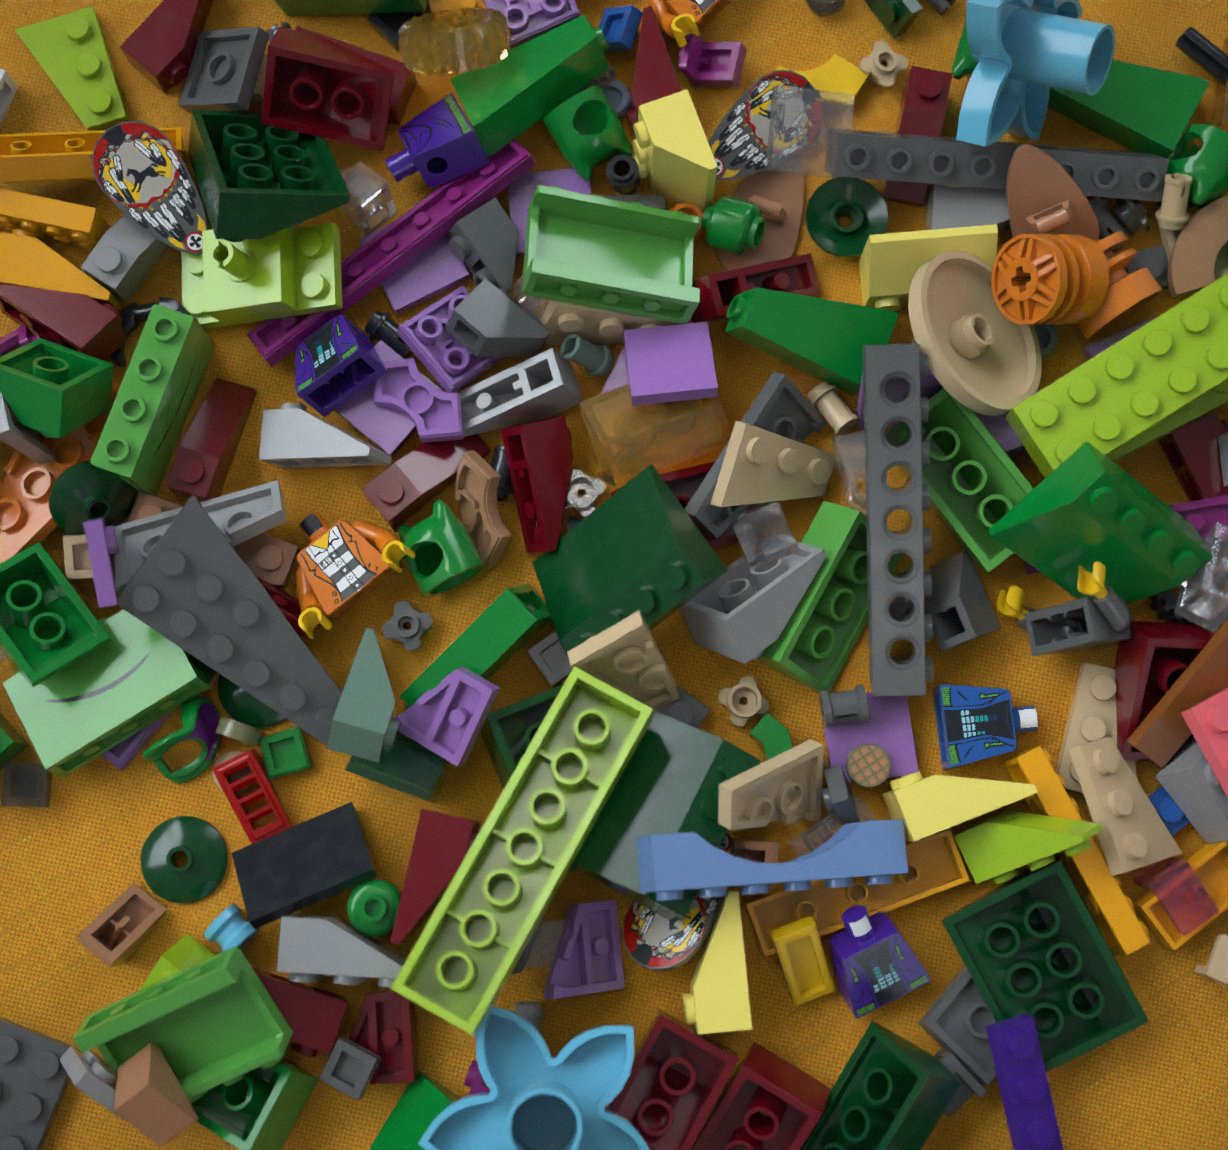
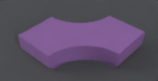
M414 358L382 361L386 373L373 382L374 398L377 407L393 408L407 415L417 426L422 443L464 439L461 398L459 394L441 392L428 385L419 375Z

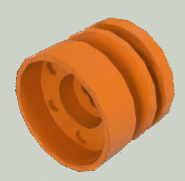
M1122 231L1094 241L1103 251L1109 267V287L1103 304L1094 316L1082 323H1075L1087 341L1095 339L1119 325L1163 292L1147 267L1127 274L1125 268L1132 263L1138 254L1132 248L1115 256L1128 242Z
M1017 235L1006 242L999 251L991 272V291L997 308L1006 319L1018 325L1082 323L1094 316L1104 302L1109 287V267L1103 251L1093 240L1082 235Z

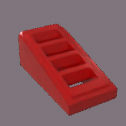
M250 749L212 768L251 844L293 827L271 780L268 778L267 771L256 749ZM250 766L252 774L233 782L231 774ZM258 781L261 789L241 798L238 791ZM264 797L267 798L268 805L250 814L248 813L246 806ZM273 812L275 813L278 820L256 830L253 822Z

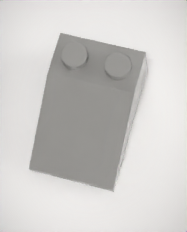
M771 535L726 568L728 572L680 608L695 644L744 664L761 656L764 649L778 639L826 558L824 550Z

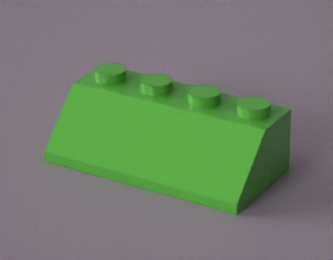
M943 388L928 400L929 420L928 423H921V441L928 440L930 454L929 467H922V484H929L930 507L962 548L969 552L971 559L980 571L990 572L1014 552L991 537L988 530L1034 488L976 414L958 402ZM900 421L885 433L886 441L893 445L904 442L908 436V427L905 422ZM898 465L909 479L908 468Z
M823 501L801 543L823 549L826 558L778 639L765 648L762 655L757 658L768 667L818 694L819 691L827 690L830 693L868 621L866 516L861 511ZM903 553L894 554L889 559L888 570L890 572H894Z

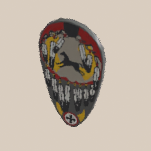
M775 70L760 77L742 94L720 122L709 141L711 151L718 166L716 180L747 177L790 158L808 146L817 135L822 119L821 102L817 92L804 76L791 70Z
M141 121L121 122L108 128L96 141L91 156L92 172L101 190L122 212L160 242L182 252L193 255L201 254L202 231L208 230L205 210L194 182L169 138L157 127Z
M726 832L718 849L735 856L733 838ZM698 890L686 917L676 920H668L633 901L623 920L622 939L627 953L640 966L653 971L672 970L687 963L700 949L711 930L725 896L700 898Z

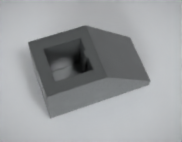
M494 198L458 220L446 237L449 239V247L458 260L464 261L472 272L476 287L486 278L495 287H500L508 292L512 287L519 231L498 200Z
M486 278L453 310L445 329L477 357H534L541 352L550 334L537 317L527 314L511 300V297L505 290L495 287Z
M967 550L929 567L932 580L931 597H926L925 613L932 616V630L941 651L966 644L1001 629Z

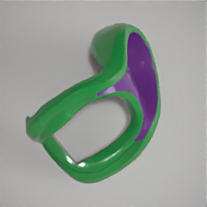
M196 696L183 703L180 711L183 728L162 738L150 746L148 750L143 751V758L147 762H154L160 772L174 783H186L198 777L210 767L216 757L221 741V734L215 733L220 715L215 704L207 698ZM187 740L197 741L202 747V752L193 762L178 771L173 772L161 757L177 743Z

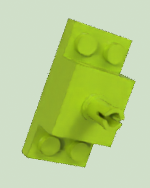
M334 223L296 229L289 227L262 239H245L242 242L216 239L213 229L202 231L201 254L193 255L181 251L182 305L190 313V316L195 317L203 329L343 309L340 228Z

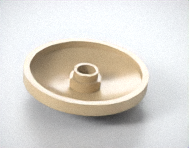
M954 250L941 253L917 270L910 285L908 308L915 341L917 344H920V353L927 354L930 371L943 388L958 402L983 415H1005L1013 407L1034 395L1038 389L1042 360L1035 327L1033 324L1018 325L1006 319L997 308L991 291V272L993 268L982 259L963 251Z

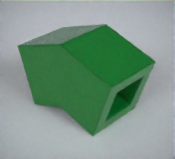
M766 713L749 733V736L762 746L765 761L792 748L788 729L769 713Z

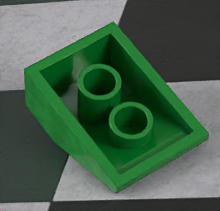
M40 542L0 564V650L32 687H35L111 641L106 631Z
M283 1057L272 1067L262 1069L260 1066L246 1072L239 1081L232 1085L224 1086L222 1083L209 1089L201 1098L190 1104L199 1118L196 1122L239 1150H281L318 1078Z

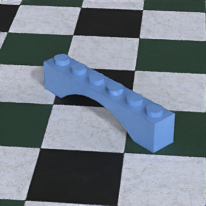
M903 819L844 824L829 840L812 852L782 863H758L735 857L712 846L695 832L648 835L636 838L640 893L656 892V901L684 899L683 890L699 889L700 898L727 896V886L740 885L742 894L769 893L768 883L783 882L784 891L811 889L810 880L824 879L825 888L852 886L851 877L865 876L866 885L892 883V874L908 873Z

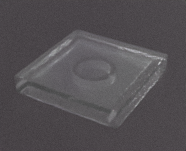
M785 85L773 86L766 170L838 178V176H832L824 170L829 128L852 129L854 95Z

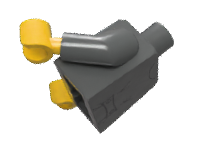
M1100 562L1093 563L1092 573L1079 566L1077 589L1080 593L1093 597H1085L1034 611L1032 608L1025 609L1022 607L1026 593L1017 586H1010L1008 592L1001 589L998 596L997 612L1006 617L1018 618L1017 624L1028 633L1032 656L1084 651L1130 640L1132 636L1130 628L1133 621L1131 610L1126 606L1122 596H1117L1111 587L1104 586L1106 567Z

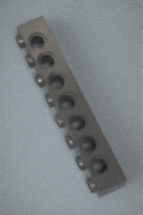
M829 128L824 170L832 176L1006 190L1008 168L1016 148L1028 143L997 141L984 147L958 141L953 137ZM1030 144L1045 151L1057 160L1073 178L1085 196L1162 202L1165 185L1164 178L1167 174L1169 159L1152 153Z
M920 344L862 345L870 690L873 697L926 695L925 682H933L932 656H925V640H932L931 614H924V597H931L932 580L931 572L923 570V554L931 553L930 528H923L922 511L930 510L929 484H922V467H929L930 454L928 440L921 441V423H928L929 404L927 396L920 397V379H927L928 357L927 354L920 353ZM901 376L907 382L908 389L906 395L898 401L888 400L884 393L886 382L892 377ZM894 421H903L908 427V436L905 441L897 445L888 443L885 438L887 426ZM903 465L909 471L907 483L899 488L888 486L886 483L888 470L893 466ZM897 509L908 511L910 521L906 528L900 531H893L887 527V518L892 511ZM906 553L911 558L909 568L900 574L890 572L888 570L889 559L894 554ZM905 596L911 599V608L905 615L894 616L889 613V604L894 598ZM900 639L910 641L912 643V650L908 656L895 658L889 654L890 647L895 641Z

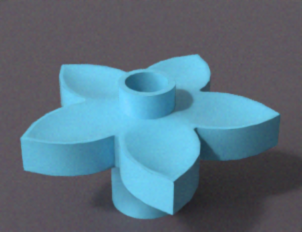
M968 0L966 2L967 37L973 60L978 64L974 69L964 94L956 140L986 147L997 142L1007 133L1039 141L1046 117L1050 87L1093 96L1103 86L1114 55L1115 33L1113 27L1108 24L1080 19L1083 10L1079 0Z
M493 1006L477 1034L476 1042L478 1067L490 1092L467 1095L452 1102L435 1117L418 1143L425 1150H650L638 1129L626 1118L605 1109V1106L612 1102L621 1092L630 1075L634 1058L633 1025H602L587 1029L570 1039L561 1048L557 1056H552L542 1034L530 1021L511 1010Z

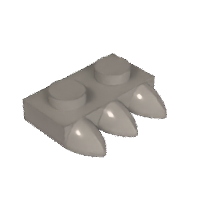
M71 1045L59 1060L74 1085L108 1110L121 1117L114 1111L116 1092L114 1081L117 1079V1076L107 1068L108 1063L91 1049L81 1053Z

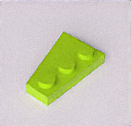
M93 6L15 29L20 39L88 131L107 130L121 122L129 121L98 15Z

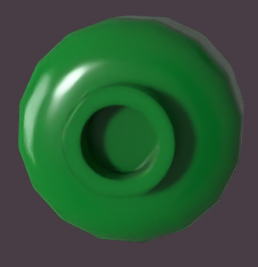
M723 196L719 198L714 206H707L701 220V229L706 230V241L709 246L736 256L745 255L750 249L756 250L762 241L766 227V219L761 217V211L756 204L732 196Z
M371 879L359 884L353 889L348 899L347 913L350 923L357 931L366 936L379 937L393 932L402 890L397 884L387 879Z

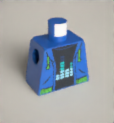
M947 684L939 685L932 689L942 769L957 767L1017 750L1015 733L1037 731L1038 719L1035 707L1023 706L1012 708L1009 689Z

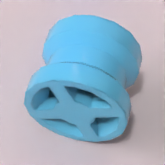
M233 903L210 924L203 936L209 942L216 941L222 947V952L237 945L241 950L253 938L259 928L254 929L249 921L247 922L241 916V909Z

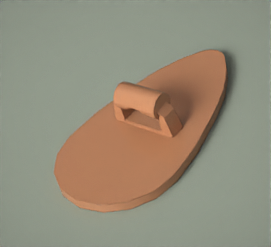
M1024 144L1016 148L1008 168L1006 183L1007 207L1013 238L1021 234H1073L1085 236L1093 241L1098 240L1100 235L1098 220L1086 196L1063 166L1048 153L1033 145Z
M798 152L772 167L744 177L733 193L732 197L754 203L761 211V217L766 219V227L759 247L756 250L750 249L745 255L736 256L714 249L717 260L726 271L792 257L800 228L804 195L803 169Z

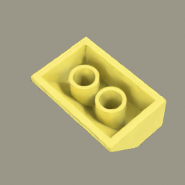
M688 89L640 105L638 109V122L633 124L636 139L633 140L635 155L632 156L639 166V179L646 178L651 191L657 194H664V197L680 204L691 203L698 206L704 212L707 206H712L718 166Z
M997 224L869 235L858 261L863 306L897 311L900 309V306L908 305L910 285L917 270L929 260L947 251L955 250L973 254L993 268L997 255Z

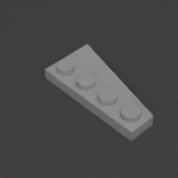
M278 480L200 502L232 547L287 521L283 490ZM183 507L115 526L119 547L118 553H114L115 583L119 594Z

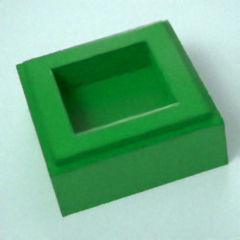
M300 727L259 738L269 780L313 768L304 732Z

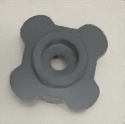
M400 601L395 604V613L390 622L383 625L382 632L387 639H396L404 644L405 649L414 651L421 646L420 640L424 636L426 629L431 628L433 620L429 613H420L412 609L409 602ZM405 622L411 623L409 630L404 629L403 625Z

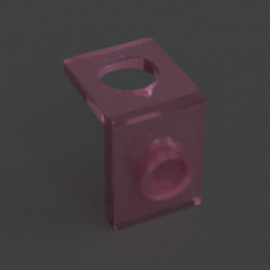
M1170 857L1155 862L1133 878L1137 885L1153 891L1182 935H1187L1219 911L1189 863L1181 859ZM1167 868V869H1166L1164 872H1162L1161 874L1152 877V876L1155 875L1157 872H1159V871H1161V870Z

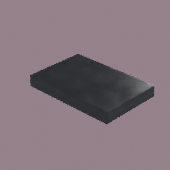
M353 802L232 853L248 920L254 929L378 877L361 821Z

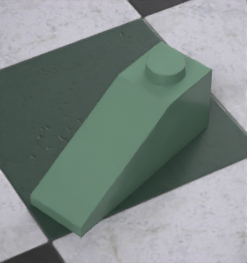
M366 627L332 720L327 749L378 763L383 747L392 748L399 722L392 720L396 702L374 629Z

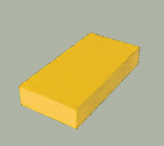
M811 915L770 930L788 990L795 1006L836 991L818 930Z

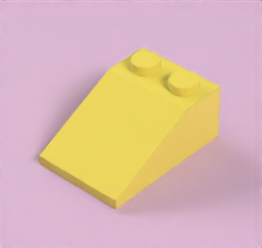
M917 771L890 781L889 784L892 790L881 795L891 820L903 819L905 842H915L1036 794L1038 791L1035 784L932 775L923 778L921 772Z
M727 890V896L724 897L713 926L705 939L690 979V993H682L685 1020L687 1024H694L697 1034L752 1029L739 893L735 890Z

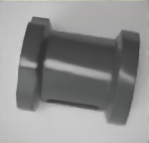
M863 684L856 685L854 690L834 693H828L827 690L819 691V703L824 728L832 727L833 723L859 720L862 724L869 722L868 702Z

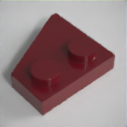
M396 991L366 994L358 1013L359 1021L357 1026L352 1029L348 1039L382 1057L370 1084L415 1082L419 1080L415 1003Z

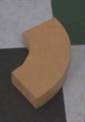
M1228 196L1219 198L1200 209L1186 223L1171 249L1168 262V285L1172 299L1198 292L1216 281L1214 265L1217 254L1228 243Z
M472 450L464 452L460 460L455 483V501L460 500L464 526L485 564L484 569L488 570L496 567L512 535L502 523L497 508V488L501 475L477 452Z

